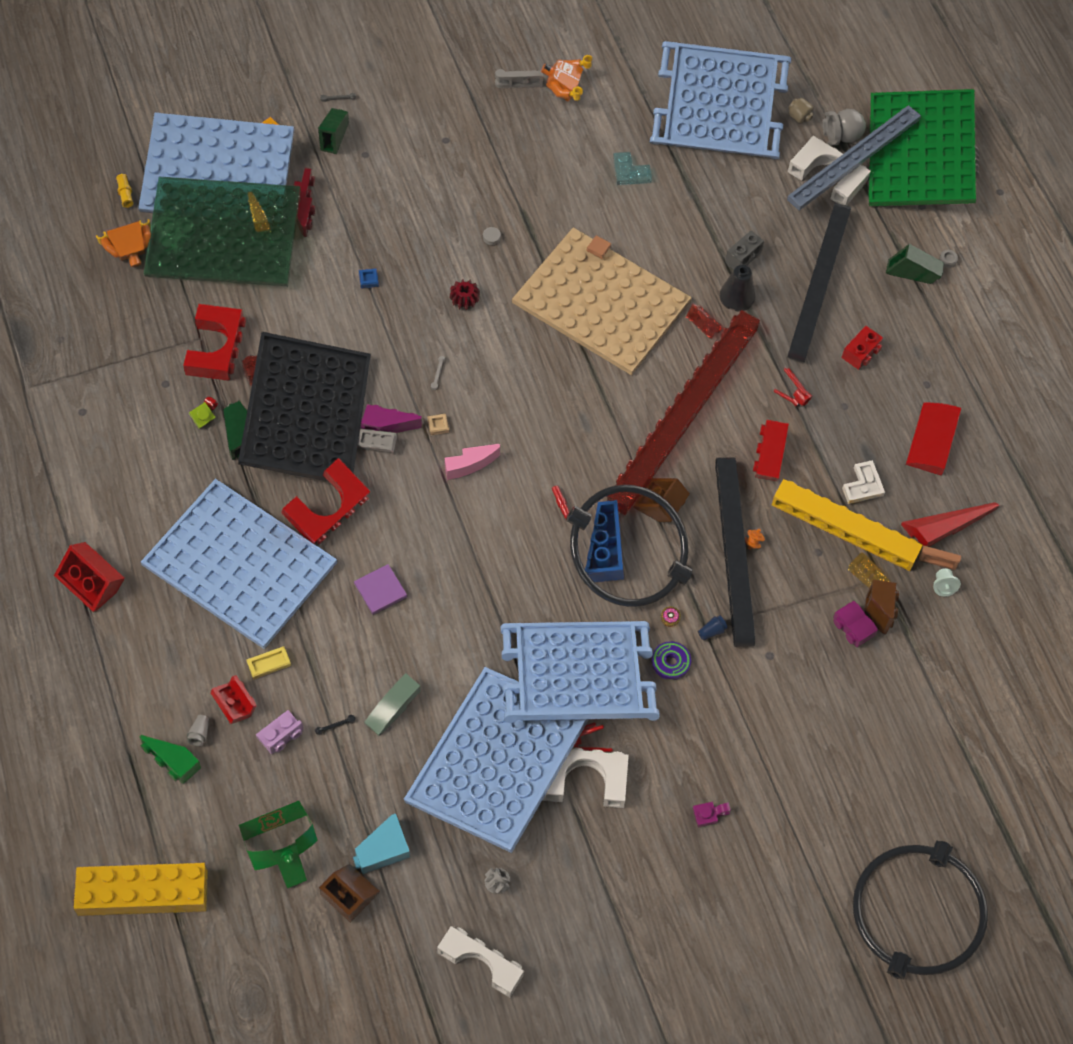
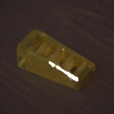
M248 192L255 230L257 232L269 230L270 225L254 194Z
M863 552L849 564L848 570L868 588H870L873 579L889 582L888 578ZM873 573L875 576L870 580L868 577Z

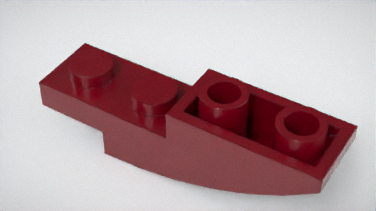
M310 168L304 169L302 182L294 181L293 187L295 218L303 237H307L308 230L312 229L311 217L315 216L316 206L313 205L311 190V187L315 185V176H312V169Z

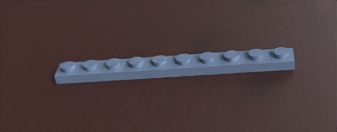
M908 105L788 195L787 200L800 211L918 122L921 115Z

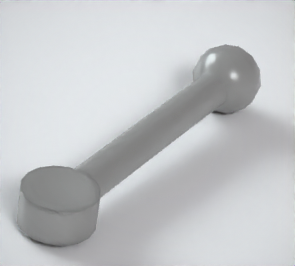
M444 356L438 358L437 372L434 382L431 383L432 390L438 389L437 382L442 364L445 362Z

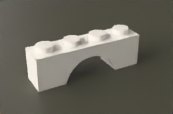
M451 926L437 947V953L454 964L466 958L482 960L491 970L492 987L510 998L523 977L524 970H522V966L515 961H507L503 958L504 955L495 949L489 950L481 940L477 938L471 939L463 929L459 927L455 929Z

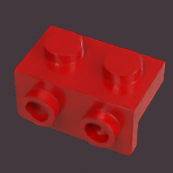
M237 675L232 676L229 683L212 688L210 692L230 724L251 717L256 708L255 700L249 695L243 682L239 680Z

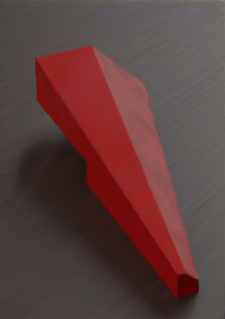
M994 502L904 521L901 523V526L911 538L915 537L922 546L930 547L948 535L958 533L998 509L999 504Z

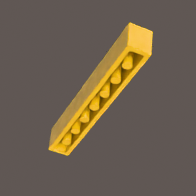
M783 479L771 504L790 515L908 571L911 570L922 548V544L918 543L915 539H909L898 531L890 530L879 522H873L862 514H856L845 506L837 505L826 497H821L809 489L797 486L792 481Z

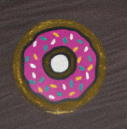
M669 606L663 609L661 622L665 626L674 627L680 621L681 614L677 608Z

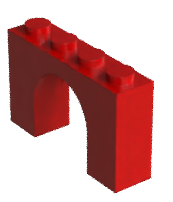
M198 304L195 316L197 329L220 332L227 337V342L221 349L214 352L187 350L183 364L185 375L229 381L230 375L234 374L235 371L234 358H238L239 348L237 346L242 341L241 329L245 328L246 317H243L242 309Z
M339 458L323 473V476L336 488L341 497V506L336 513L329 516L317 515L297 496L283 507L281 511L304 538L313 544H321L327 538L326 533L330 530L334 532L341 525L340 521L344 517L348 519L354 514V508L358 504L362 506L369 500L367 496L370 490Z

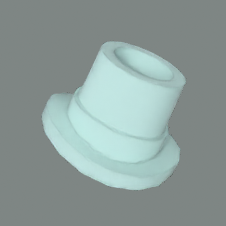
M945 568L936 573L933 588L936 594L945 597L957 592L961 583L957 577L953 576L950 569Z

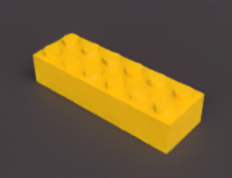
M205 863L76 867L74 910L78 916L205 912L207 907L208 870Z

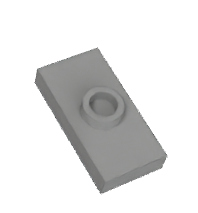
M360 429L357 448L393 453L397 434Z

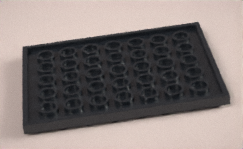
M261 332L238 465L329 482L323 476V473L339 458L354 474L371 354Z

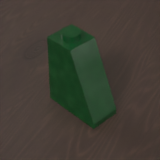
M331 108L319 125L320 151L332 154L338 153L349 124V114L347 111Z
M908 244L888 259L886 274L932 284L942 277L944 262Z
M240 400L229 404L223 409L228 448L232 460L239 457L247 410Z

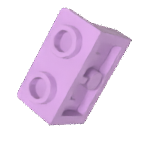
M287 710L258 732L256 737L272 755L274 752H280L284 749L286 743L291 739H297L304 730L303 724L300 720L297 721Z

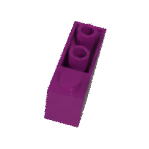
M367 404L361 427L367 430L399 433L421 428L422 416H418L415 413L400 412L397 409L382 408L379 405Z

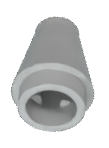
M197 716L187 733V742L189 744L202 746L206 742L209 721L207 716Z

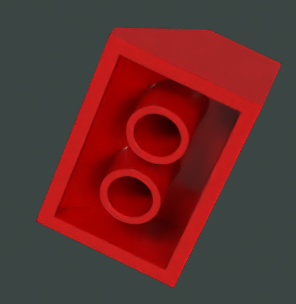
M86 542L70 545L54 574L64 586L93 612H96L118 592L125 579Z

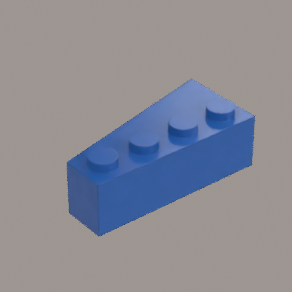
M617 500L598 502L585 570L594 582L624 580Z

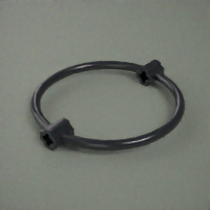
M636 485L611 486L595 493L581 508L574 506L569 512L567 522L572 524L570 550L574 566L583 582L602 599L626 607L645 606L661 600L679 582L685 585L690 579L692 569L686 566L689 549L685 527L675 509L657 493ZM631 492L652 499L665 509L678 530L681 544L680 561H674L668 570L667 576L672 578L671 581L662 590L649 597L625 599L604 591L589 577L581 562L578 550L579 529L585 530L591 520L592 515L588 513V510L600 499L611 494Z
M936 840L934 847L906 845L890 849L871 861L857 881L853 896V914L857 929L868 948L889 965L887 973L894 978L904 980L906 973L934 975L955 969L972 957L985 936L988 923V908L984 891L972 871L958 858L951 855L953 847L945 841ZM908 853L930 855L929 861L933 865L946 867L948 862L956 867L970 882L979 904V925L971 944L955 959L936 966L910 965L912 958L907 954L894 951L891 957L874 942L868 933L861 910V899L865 884L878 866L895 856Z

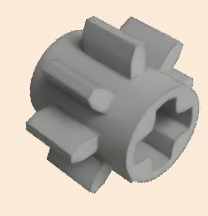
M496 867L494 870L491 868L485 874L487 877L484 880L485 887L491 893L498 894L500 891L504 893L510 887L508 885L510 876L503 868Z

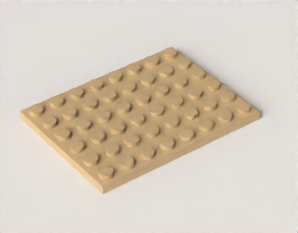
M573 227L512 298V303L632 375L691 302L692 297L611 249L607 251L602 259L587 252V247L593 239Z

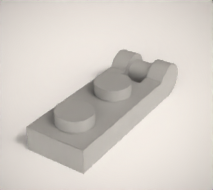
M498 69L495 72V86L497 88L543 86V73L541 71L505 72L503 69Z

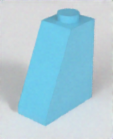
M396 813L391 815L355 848L354 864L356 869H361L362 874L410 858V851Z

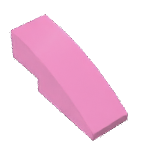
M500 444L462 449V456L445 458L447 480L472 474L492 463L500 456Z

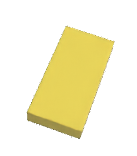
M284 646L247 659L253 680L291 666Z

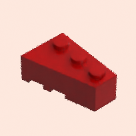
M766 420L765 425L761 424L759 435L762 438L761 443L758 442L756 453L759 456L758 461H754L753 472H756L755 478L778 481L789 427L788 423Z

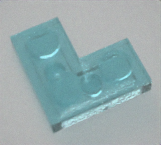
M631 152L613 153L617 185L652 182L650 165L633 166Z

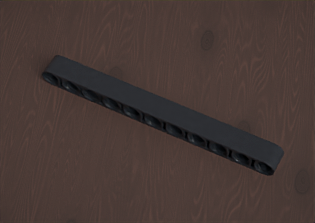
M834 203L787 358L805 363L852 208L850 206Z
M719 457L715 459V471L734 647H754L755 629L736 458Z

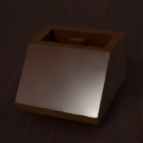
M873 579L866 594L865 615L872 620L882 634H887L889 628L893 627L894 620L897 619L898 608H895V602H898L899 591L896 590L897 583Z
M351 864L333 872L319 887L320 895L350 923L380 893Z

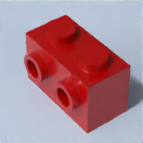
M865 326L844 348L841 358L859 370L863 365L867 366L873 354L877 355L883 347L881 345L883 337L868 326Z

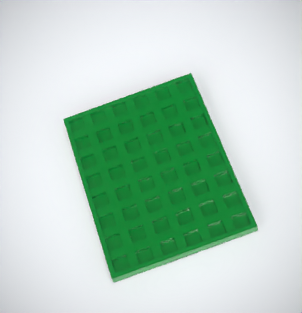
M975 89L871 93L870 134L908 105L920 114L921 117L918 122L870 157L869 206L976 203Z

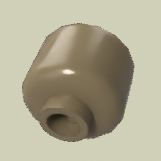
M804 98L794 99L788 107L789 116L800 124L805 121L809 122L814 116L812 113L813 105Z

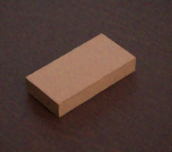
M923 546L918 560L956 570L961 556Z

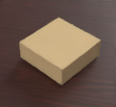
M446 414L427 416L430 435L449 433Z

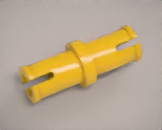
M119 174L116 177L118 195L121 196L123 207L130 208L134 204L131 197L132 189L128 184L127 175Z

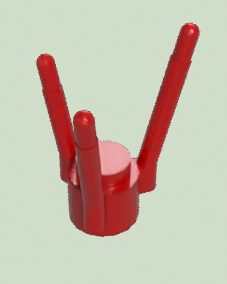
M784 368L787 376L798 388L793 394L795 398L793 399L777 389H774V392L792 402L795 406L798 404L802 407L805 406L813 396L803 387L790 368Z
M595 722L585 725L573 748H581L584 751H613L612 748L578 747V745L582 744L581 736L604 728L603 725L594 727L596 726Z

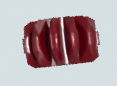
M462 279L461 283L456 281L454 286H451L449 297L452 300L453 306L458 305L459 309L465 307L467 310L468 306L474 308L475 303H478L480 290L477 288L476 283L472 284L471 280L465 282Z

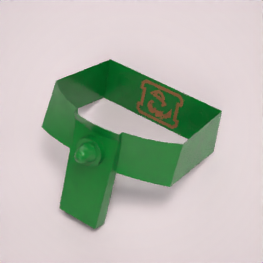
M300 801L239 824L245 844V840L304 816L307 817L311 825L310 828L291 845L275 851H247L255 871L278 864L287 889L307 881L299 855L318 841L313 823Z

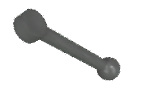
M355 93L350 95L320 96L322 102L331 99L356 98Z

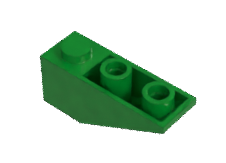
M144 735L139 736L142 743L140 745L147 754L152 753L155 756V762L161 768L165 766L169 770V776L175 782L179 780L184 784L201 769L199 760L186 747Z

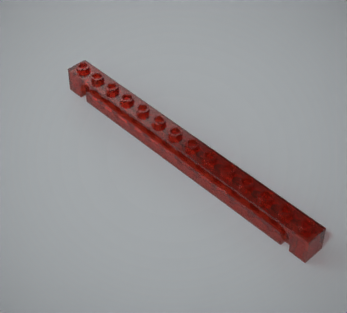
M742 310L738 315L733 316L729 328L723 330L722 338L719 341H715L711 353H707L703 358L701 367L697 366L693 373V378L686 381L683 392H679L676 395L673 406H668L663 420L661 418L658 420L655 431L653 433L650 432L645 440V445L638 448L635 459H630L626 466L627 470L624 474H619L616 485H636L646 488L755 335L759 327V319ZM621 492L606 497L607 501L617 500L619 512L626 516L640 497V494Z

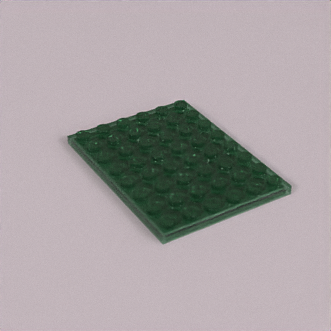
M159 177L144 276L288 287L301 193L300 186Z

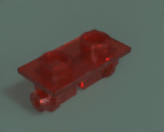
M693 303L686 317L707 337L712 339L716 332H721V324L715 319L710 318V315L702 306Z

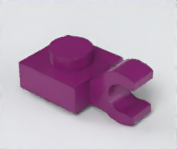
M713 802L695 805L692 808L698 828L718 823L717 817L730 815L729 811H731L729 803H723L714 807Z

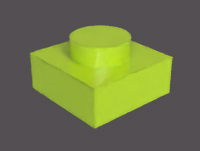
M205 402L188 413L198 428L216 418Z

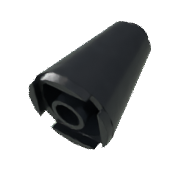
M738 265L720 290L721 303L728 309L732 308L740 312L749 309L756 297L752 271L746 265Z

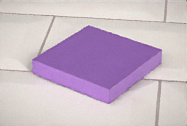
M389 564L354 581V585L372 615L407 598L406 592Z

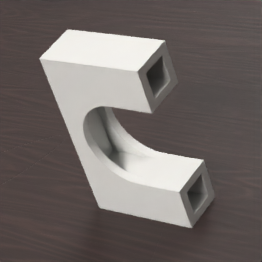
M813 136L790 161L788 173L802 181L813 168L820 165H830L843 154L836 148L826 144L823 140ZM859 165L837 183L833 188L830 199L836 203L847 205L868 182L871 171L865 166Z
M572 748L543 798L544 801L563 802L564 782L567 774L576 767L589 766L596 769L604 779L603 806L624 808L628 755L622 752L604 753L602 750L584 751L581 748Z

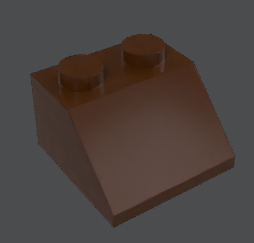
M652 478L646 486L647 489L668 501L676 512L685 504L690 494L678 478ZM640 495L633 505L636 510L658 522L672 521V518L662 506L646 496Z

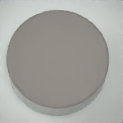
M495 227L486 228L483 232V241L488 245L499 243L501 239L500 231Z
M944 250L939 260L944 262V267L951 268L956 265L958 255L952 250Z

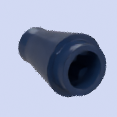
M719 615L717 617L714 616L697 632L704 641L725 633L728 626L722 616Z

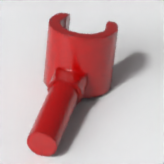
M206 397L204 400L211 410L218 406L217 401L212 397Z

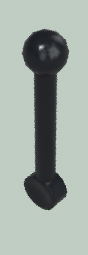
M349 715L345 720L322 728L317 727L315 733L320 735L323 731L345 723L353 724L355 716Z

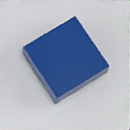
M377 268L359 270L361 289L379 287Z

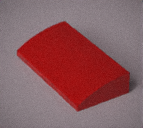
M923 403L905 465L942 476L961 407L943 403Z

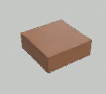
M596 235L588 245L587 252L602 259L610 249L611 243Z

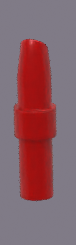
M556 485L552 487V491L558 507L567 520L569 514L567 502L559 486Z

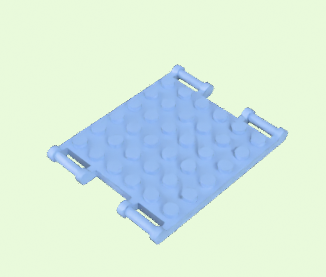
M668 41L662 42L663 54L661 70H659L658 76L672 79L668 109L654 108L653 115L655 117L652 137H650L651 144L769 157L771 159L780 158L779 143L783 124L770 122L774 91L788 92L787 77L791 57ZM671 49L675 50L673 71L667 70ZM778 62L782 63L780 84L775 83ZM667 116L664 137H659L661 117ZM769 129L774 130L772 151L767 150Z
M646 621L502 624V659L510 661L513 658H518L519 684H506L503 686V694L506 700L505 722L513 723L516 720L648 718L654 721L659 719L660 715L655 697L656 683L651 681L640 682L638 656L648 659L653 655L649 643V623ZM635 631L641 633L642 646L637 647ZM512 633L517 634V648H511ZM642 691L647 693L649 708H643ZM519 693L520 710H514L513 695Z

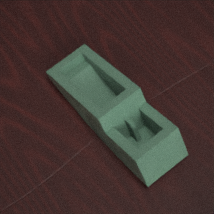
M405 673L377 704L364 723L380 736L421 692L420 685Z

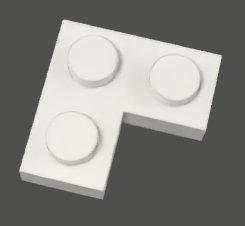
M873 460L855 464L854 470L858 481L843 484L842 487L848 504L884 496L885 491Z

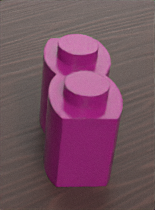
M854 600L834 614L833 622L838 629H842L846 633L847 641L856 647L864 644L877 634L878 629L875 624L865 615L862 608Z

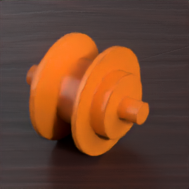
M760 529L747 531L749 537L744 538L749 550L751 548H761L759 542L764 541L765 538Z

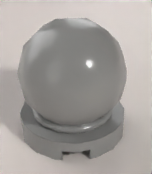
M845 109L837 114L834 111L824 113L826 119L822 121L823 134L828 136L829 141L827 144L829 146L839 145L840 141L852 143L860 139L865 132L866 122L864 117L855 109Z

